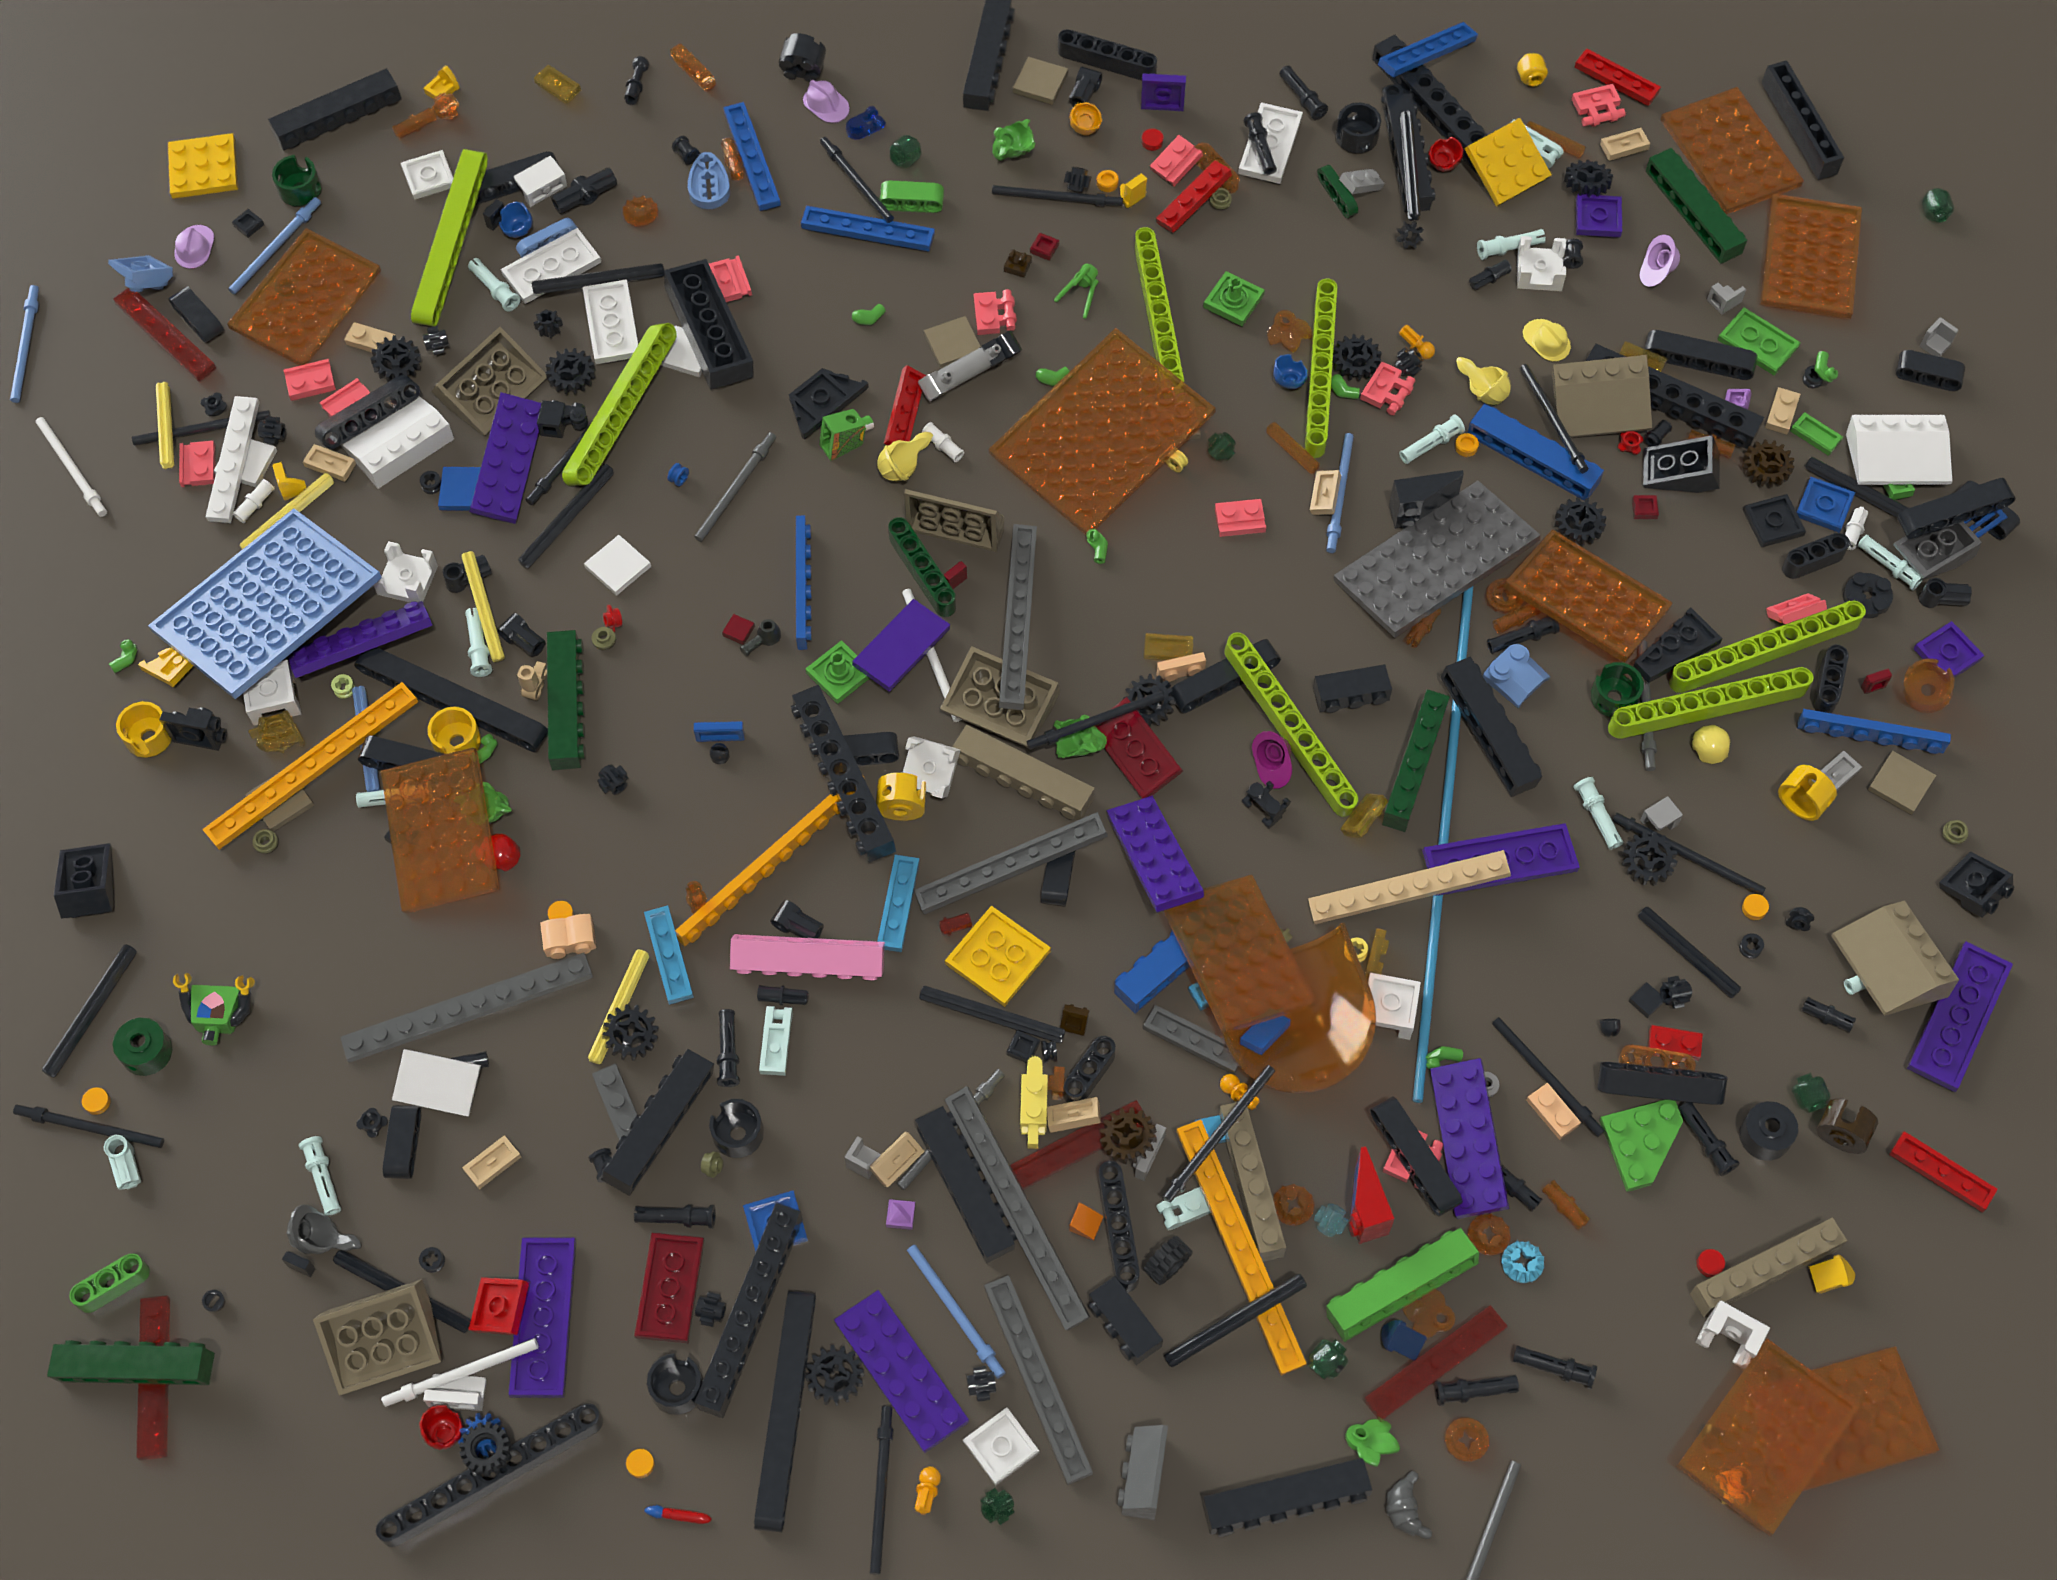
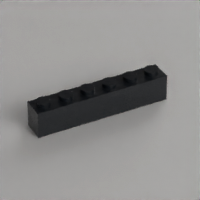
M985 0L963 91V108L989 111L990 104L995 102L996 90H994V87L999 85L1000 73H998V70L1003 68L1004 57H1002V53L1006 54L1008 44L1006 37H1010V21H1014L1015 8H1012V0Z
M1786 60L1768 65L1762 85L1816 178L1820 180L1838 175L1844 156L1789 62Z
M386 68L271 117L268 121L274 136L284 151L402 100L398 85Z
M1411 93L1386 95L1383 111L1404 213L1408 212L1400 121L1403 111H1410L1413 114L1420 211H1429L1432 201H1435V189L1431 188L1430 185L1432 174L1430 170H1427L1428 155L1423 151L1425 142L1424 137L1420 136L1421 122L1420 119L1416 118L1417 103L1413 102Z
M1470 656L1446 666L1440 678L1510 796L1514 797L1535 788L1543 777L1541 769L1529 755L1527 745L1522 743L1517 735L1515 725L1508 720L1503 705L1498 703L1491 685L1486 683L1479 665L1474 663Z
M687 1049L683 1056H677L672 1065L673 1070L670 1075L665 1074L658 1085L659 1091L655 1096L650 1095L644 1105L645 1111L641 1116L637 1115L630 1125L632 1130L627 1137L623 1135L616 1145V1153L613 1157L608 1156L602 1165L603 1181L628 1196L631 1195L713 1075L714 1063L690 1049Z
M942 1106L915 1119V1127L987 1264L1013 1251L1015 1248L1014 1241L1017 1238L1012 1227H1006L1002 1220L1005 1215L1000 1204H994L990 1195L993 1192L988 1181H982L978 1172L981 1169L976 1158H970L966 1149L969 1146L963 1134L958 1135L954 1127L957 1126L953 1114L951 1111L947 1113Z
M1360 1458L1204 1496L1202 1504L1210 1535L1218 1534V1537H1224L1233 1534L1234 1529L1244 1527L1245 1530H1252L1260 1527L1262 1522L1271 1520L1272 1524H1277L1288 1520L1287 1516L1298 1514V1517L1312 1515L1315 1509L1324 1507L1325 1511L1341 1507L1340 1503L1351 1501V1504L1365 1502L1372 1492V1486L1364 1459Z

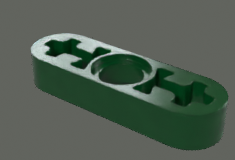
M1328 164L1318 168L1317 175L1320 183L1343 216L1349 218L1358 214L1359 210L1356 200L1339 180L1340 177L1332 166Z

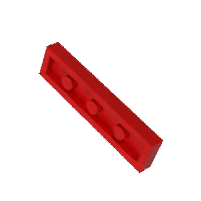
M1587 48L1575 63L1574 68L1607 85L1613 84L1616 90L1647 106L1652 103L1661 89V86Z
M1214 160L1156 218L1157 223L1174 233L1232 176L1231 169Z
M908 365L902 369L884 440L885 445H890L897 440L910 441L922 394L918 381L926 375Z
M1905 1131L1900 1135L1889 1153L1890 1156L1982 1213L1987 1209L1998 1190Z

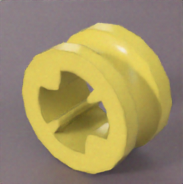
M1174 449L1165 458V462L1173 471L1181 472L1183 467L1188 464V459L1181 451Z
M1361 938L1350 939L1345 947V955L1348 960L1359 963L1366 959L1368 953L1367 943ZM1353 946L1361 949V953L1357 955L1356 952H1351Z

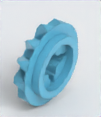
M1516 1241L1508 1245L1503 1252L1502 1267L1507 1276L1512 1280L1520 1283H1529L1541 1275L1544 1269V1256L1539 1251V1247H1535L1529 1241ZM1520 1253H1522L1525 1259H1532L1528 1262L1527 1269L1523 1267L1522 1263H1515L1519 1260Z

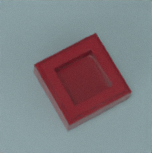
M1039 232L1030 247V253L1050 261L1059 246V240Z
M1633 495L1634 519H1658L1657 495Z
M962 561L944 573V577L952 589H955L967 579V566Z
M733 614L722 631V635L744 645L755 628V624Z
M1889 668L1866 676L1861 685L1864 694L1886 688L1892 677Z

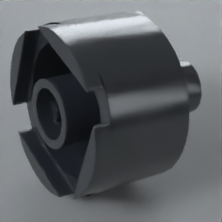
M794 33L791 34L790 38L786 37L779 59V67L784 72V77L790 80H795L798 77L804 78L808 82L812 80L816 82L821 73L826 55V47L822 42L819 44L814 42V37L807 34Z

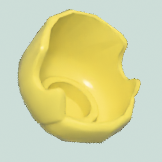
M1716 725L1703 726L1694 733L1692 747L1693 750H1696L1702 762L1715 764L1722 762L1728 757L1730 738L1724 729Z

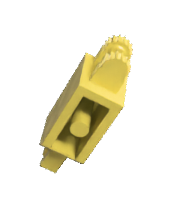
M1036 1056L1029 1058L1027 1074H1022L1020 1132L1028 1135V1149H1038V1136L1045 1135L1047 1129L1048 1075H1043L1042 1060Z

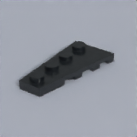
M1690 607L1681 619L1679 618L1668 632L1661 635L1660 639L1655 644H1652L1634 662L1633 667L1650 683L1672 671L1677 664L1700 656L1721 644L1723 638Z

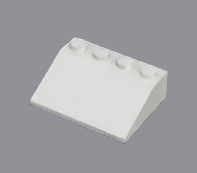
M418 397L415 401L341 446L351 458L355 459L356 464L379 489L453 441L454 437L449 423L433 406L421 397Z
M1852 415L1846 437L1858 485L1952 484L1950 437L1945 415Z

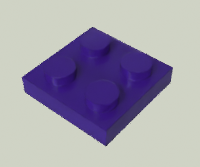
M1143 74L1141 109L1184 111L1186 76Z
M1577 194L1576 235L1621 237L1622 196L1599 195L1597 197L1596 195H1591V197H1588L1587 194L1582 196Z
M1952 621L1917 643L1914 647L1918 655L1945 683H1948L1984 657V654Z

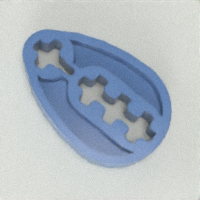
M703 152L697 157L688 177L690 200L694 205L702 209L718 208L725 204L730 196L727 172L721 161L711 152ZM705 162H709V169H706ZM707 179H711L712 199L708 200Z

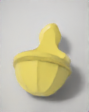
M1457 358L1458 369L1469 377L1470 390L1477 396L1478 401L1481 400L1484 403L1495 405L1501 403L1509 396L1511 384L1507 371L1491 366L1479 368L1469 359Z
M922 432L916 435L912 441L897 440L890 445H886L877 460V466L881 475L891 481L908 480L917 466V454L929 445L933 434L931 432Z

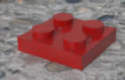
M481 1277L469 1330L475 1333L517 1335L529 1282L517 1279Z

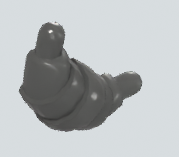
M1411 1471L1387 1492V1516L1390 1517L1394 1528H1398L1411 1536L1417 1535L1424 1539H1429L1432 1536V1531L1422 1526L1417 1513V1500L1413 1497L1412 1491L1413 1485L1419 1479V1475L1417 1472Z

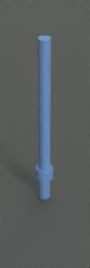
M314 197L305 208H300L295 214L296 217L228 288L232 294L235 295L297 228L312 217L313 211L321 204L318 198Z
M36 285L30 286L28 299L24 303L25 317L10 401L14 403L20 402L34 315L38 312L39 302L37 298L39 287Z
M1346 433L1344 436L1339 467L1341 480L1335 514H1332L1331 524L1327 528L1328 543L1326 551L1329 553L1336 552L1337 540L1341 536L1342 527L1340 526L1354 438V435L1351 433Z
M916 1245L909 1247L907 1252L978 1351L976 1354L982 1363L988 1365L997 1379L1002 1377L1006 1372L995 1358L996 1353L989 1344H985Z

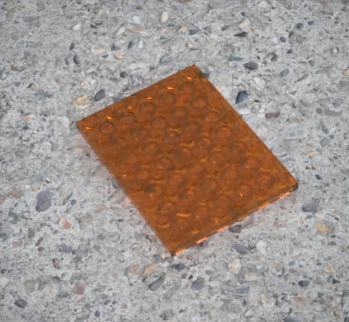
M1115 328L988 450L990 455L1087 535L1089 530L1099 527L1216 413V408Z

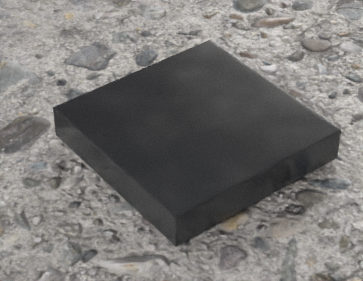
M1788 494L1744 505L1743 512L1761 548L1805 536L1806 530Z

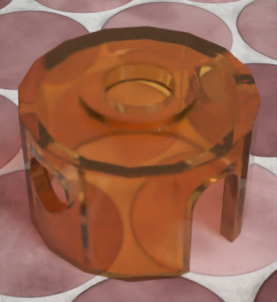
M1923 659L1916 661L1908 668L1904 678L1903 693L1906 702L1913 709L1920 712L1933 713L1942 710L1949 704L1953 696L1955 678L1950 668L1946 672L1938 666L1939 660ZM1931 684L1935 687L1936 691L1931 696H1925L1921 692L1922 686Z

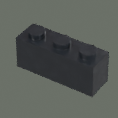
M1383 664L1315 676L1313 690L1319 713L1326 711L1333 713L1339 709L1349 707L1356 709L1367 704L1374 703L1375 705H1380L1390 701L1392 686L1386 665Z
M1115 1276L1089 1294V1310L1095 1318L1100 1317L1106 1324L1104 1326L1106 1333L1112 1340L1114 1338L1118 1340L1121 1344L1120 1351L1128 1361L1132 1359L1138 1365L1162 1347L1163 1339Z

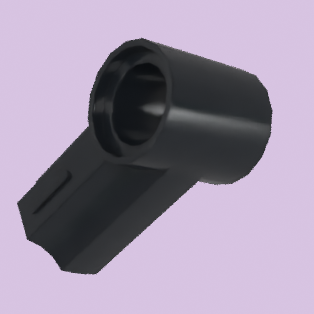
M1083 66L1080 67L1076 84L1069 96V103L1074 107L1076 104L1089 102L1093 92H1097L1101 85L1103 73Z
M484 555L476 557L481 578L492 574L486 557ZM452 562L443 568L442 573L448 591L452 593L463 591L469 583L464 563Z
M1931 578L1923 587L1918 599L1927 608H1934L1938 604L1968 606L1971 602L1972 590L1968 584L1945 583L1940 578Z
M513 613L497 628V632L507 643H514L530 657L538 656L546 645L545 640L531 630L526 621L517 613Z
M788 900L782 902L770 920L771 924L784 933L791 932L800 938L819 939L824 928L823 923L804 914L796 904Z

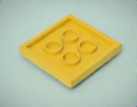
M1521 118L1465 148L1496 206L1552 175Z
M233 133L168 142L169 182L172 199L238 190L236 144Z
M990 906L946 958L945 965L1005 1007L1051 952V947L996 908Z

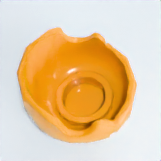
M1088 102L1076 104L1070 112V125L1078 134L1091 135L1098 130L1102 123L1100 111L1095 105Z

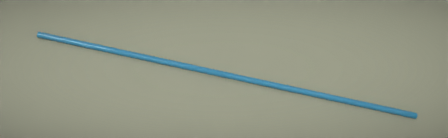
M1474 585L1463 592L1456 662L1467 658ZM1454 700L1452 701L1438 845L1446 844L1449 841L1461 712ZM1433 895L1412 1100L1416 1103L1423 1102L1443 895Z

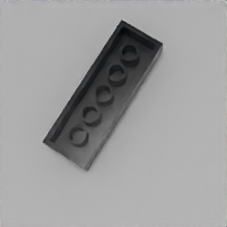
M707 259L664 270V288L710 389L753 378V359Z

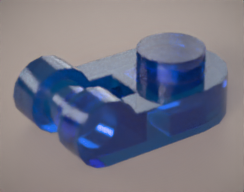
M870 106L865 112L847 121V136L854 140L862 139L883 129L886 121L882 116L878 115L879 112L874 106Z

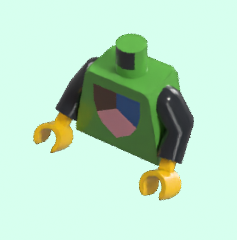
M185 973V984L179 981L178 974L174 976V985L181 989L178 994L183 1013L188 1023L192 1024L197 1032L203 1033V1044L217 1045L219 1033H233L235 1027L250 1013L251 992H249V989L255 984V980L252 977L247 979V986L243 984L244 977L242 975L236 978V987L192 985L190 989L188 985L191 983L192 977L189 973Z

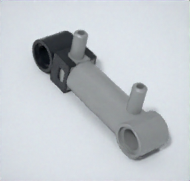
M1012 330L1007 331L944 368L930 373L920 379L918 384L927 400L931 402L956 386L1015 356L1022 351V348Z

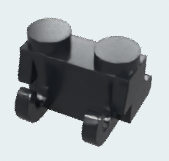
M1271 781L1266 783L1267 786L1265 788L1256 782L1246 791L1247 795L1242 799V803L1250 808L1253 805L1251 801L1254 800L1270 816L1269 820L1266 817L1262 820L1265 826L1270 829L1282 818V814L1286 811L1291 801L1288 798H1284V803L1280 805L1269 794L1274 787Z

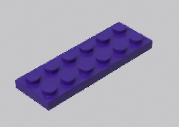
M500 392L470 507L471 513L516 524L539 433L537 420L542 403Z
M413 601L399 610L386 611L381 617L373 620L365 619L357 626L352 628L345 627L338 630L334 635L328 637L321 636L316 638L313 643L305 646L300 645L288 655L292 672L295 678L430 627L432 623L423 602Z
M1153 796L1106 810L1107 818L1156 912L1204 898L1203 888Z
M1566 823L1424 847L1422 852L1428 869L1504 850L1511 874L1510 877L1437 894L1436 896L1578 872L1580 866Z
M1964 942L1952 967L1959 981L1949 997L1937 1000L1907 1067L1908 1070L1953 1092L1958 1090L2013 963L1969 942Z
M1478 1058L1431 1068L1448 1175L1459 1191L1463 1201L1461 1205L1454 1208L1457 1219L1509 1209L1482 1059Z
M522 1238L518 1280L529 1282L518 1334L513 1336V1346L535 1338L539 1348L512 1358L509 1383L510 1398H564L576 1251L575 1238Z
M879 1290L834 1319V1323L924 1454L969 1423V1419Z

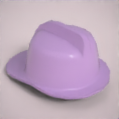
M810 81L808 91L803 97L804 105L825 122L836 123L844 120L850 109L846 99L835 90L830 82Z
M194 225L181 232L175 241V259L177 263L188 269L202 266L208 260L214 242L212 230L207 226Z
M1659 235L1649 244L1640 271V280L1648 287L1661 283L1669 273L1677 268L1680 262L1679 250L1670 236Z

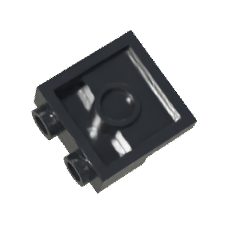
M189 707L186 716L176 711L172 713L162 712L159 719L173 743L219 751L221 744L227 738V729L221 728L220 717H215L211 710L204 707H199L198 709Z
M1971 851L1939 882L1941 890L1960 899L1961 907L1981 918L1987 913L1993 914L1999 906V901L2003 897L2009 898L2014 891L2012 873Z

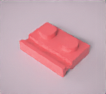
M1178 135L1150 165V168L1154 173L1165 181H1169L1175 187L1200 160L1203 153Z
M736 256V259L730 260L728 258L709 264L726 302L740 299L743 295H752L739 256Z
M328 359L284 369L291 401L336 390Z
M356 378L321 401L320 405L331 417L370 394V391Z
M214 441L191 442L190 445L180 443L179 483L181 487H185V485L214 484Z
M1261 499L1215 503L1219 537L1266 532Z
M1807 593L1768 607L1766 611L1767 617L1779 623L1788 624L1827 610L1826 600L1821 601L1820 598Z

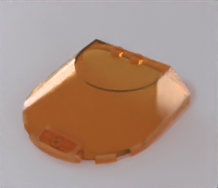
M1344 923L1339 924L1337 928L1314 941L1228 970L1205 972L1203 970L1199 972L1224 1042L1234 1061L1254 1080H1256L1267 1065L1275 1069V1073L1265 1084L1267 1087L1292 1093H1307L1326 1089L1349 1076L1361 1064L1370 1049L1376 1025L1375 1003ZM1268 1009L1291 1019L1289 1028L1262 1055L1240 1045V1038Z

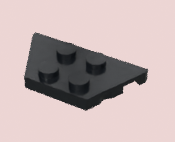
M822 368L791 392L789 400L802 438L806 439L821 427L823 417L838 413L869 388L868 382L866 380L861 382L849 379L848 375L836 374L831 370Z

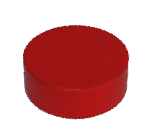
M1157 129L1144 131L1142 134V146L1145 149L1155 151L1162 147L1163 134Z
M1714 1249L1704 1250L1697 1259V1268L1706 1277H1714L1720 1274L1725 1267L1723 1255Z

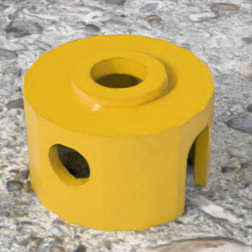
M141 701L129 705L119 714L116 722L118 735L130 753L137 757L147 758L156 756L163 752L171 743V738L159 720L162 710L152 702ZM147 731L155 732L150 738L145 741L142 740L143 734Z
M459 707L444 708L430 719L428 736L436 752L468 759L479 750L481 734L474 717L466 709ZM456 736L464 738V742L455 747L450 743Z
M1800 765L1781 784L1778 789V795L1782 803L1793 814L1802 819L1814 821L1819 819L1835 800L1837 789L1827 775L1809 765Z
M890 773L881 776L878 780L876 804L882 816L899 821L915 820L922 817L925 813L926 782L923 781L921 789L916 791V775Z

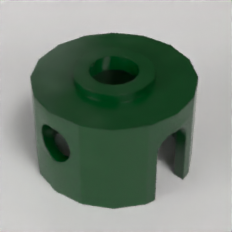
M295 155L282 158L273 167L272 178L280 199L286 204L303 206L308 204L314 197L317 198L321 193L322 185L316 168L308 157H305L308 169L299 166Z
M1622 662L1606 664L1601 675H1597L1591 689V701L1601 714L1612 717L1617 709L1638 704L1644 690V680L1640 672L1629 664ZM1624 674L1630 675L1632 680L1626 677ZM1610 692H1617L1620 694L1621 700H1613L1608 697V694Z
M139 1017L127 1021L117 1030L112 1043L114 1054L129 1072L139 1076H149L162 1070L170 1061L173 1051L169 1037L159 1024L150 1018ZM138 1035L145 1036V1042L142 1046L133 1047L131 1045L132 1039Z

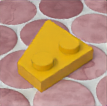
M172 647L159 652V657L149 663L143 660L138 664L142 671L172 687L194 666Z

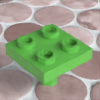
M1226 271L1204 301L1203 308L1243 326L1263 298L1265 290Z
M842 640L806 668V674L815 683L819 684L837 704L870 679L852 665V661L857 655Z

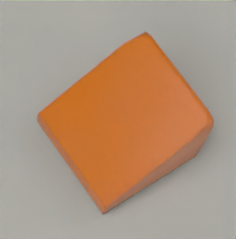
M1079 1203L1070 1223L1069 1231L1094 1241L1104 1216Z

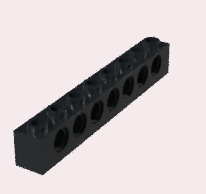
M1395 34L1375 44L1372 60L1395 85L1403 89V94H1412L1413 102L1417 103L1418 111L1445 140L1454 137L1462 144L1464 150L1462 159L1476 173L1477 171L1465 148L1487 136L1484 128L1475 122L1471 114L1463 109L1458 100L1451 96L1445 89V86L1423 64L1395 77L1387 74L1378 65L1381 57L1406 47L1405 42L1400 40Z
M1595 343L1586 361L1626 356ZM1648 366L1652 409L1666 413L1672 418L1684 421L1695 428H1700L1738 447L1748 449L1752 445L1764 420L1763 416Z
M819 684L793 694L794 705L790 706L795 719L800 718L802 722L799 725L804 738L809 737L811 741L808 744L814 758L818 756L820 760L818 767L822 776H827L830 781L827 783L832 797L837 795L839 802L836 804L841 816H847L848 822H846V826L850 835H856L858 841L855 844L860 856L865 855L868 863L896 852L894 839ZM822 733H826L825 736H818ZM829 753H836L835 755L828 756ZM839 772H846L843 775H836ZM850 791H854V792H855V793H853V794H851V795H847V794H846L847 792H850ZM858 811H865L860 815L855 814ZM867 831H874L872 834L869 835L864 834Z
M775 1203L694 1402L698 1410L724 1418L793 1247L794 1240L803 1222L801 1211Z

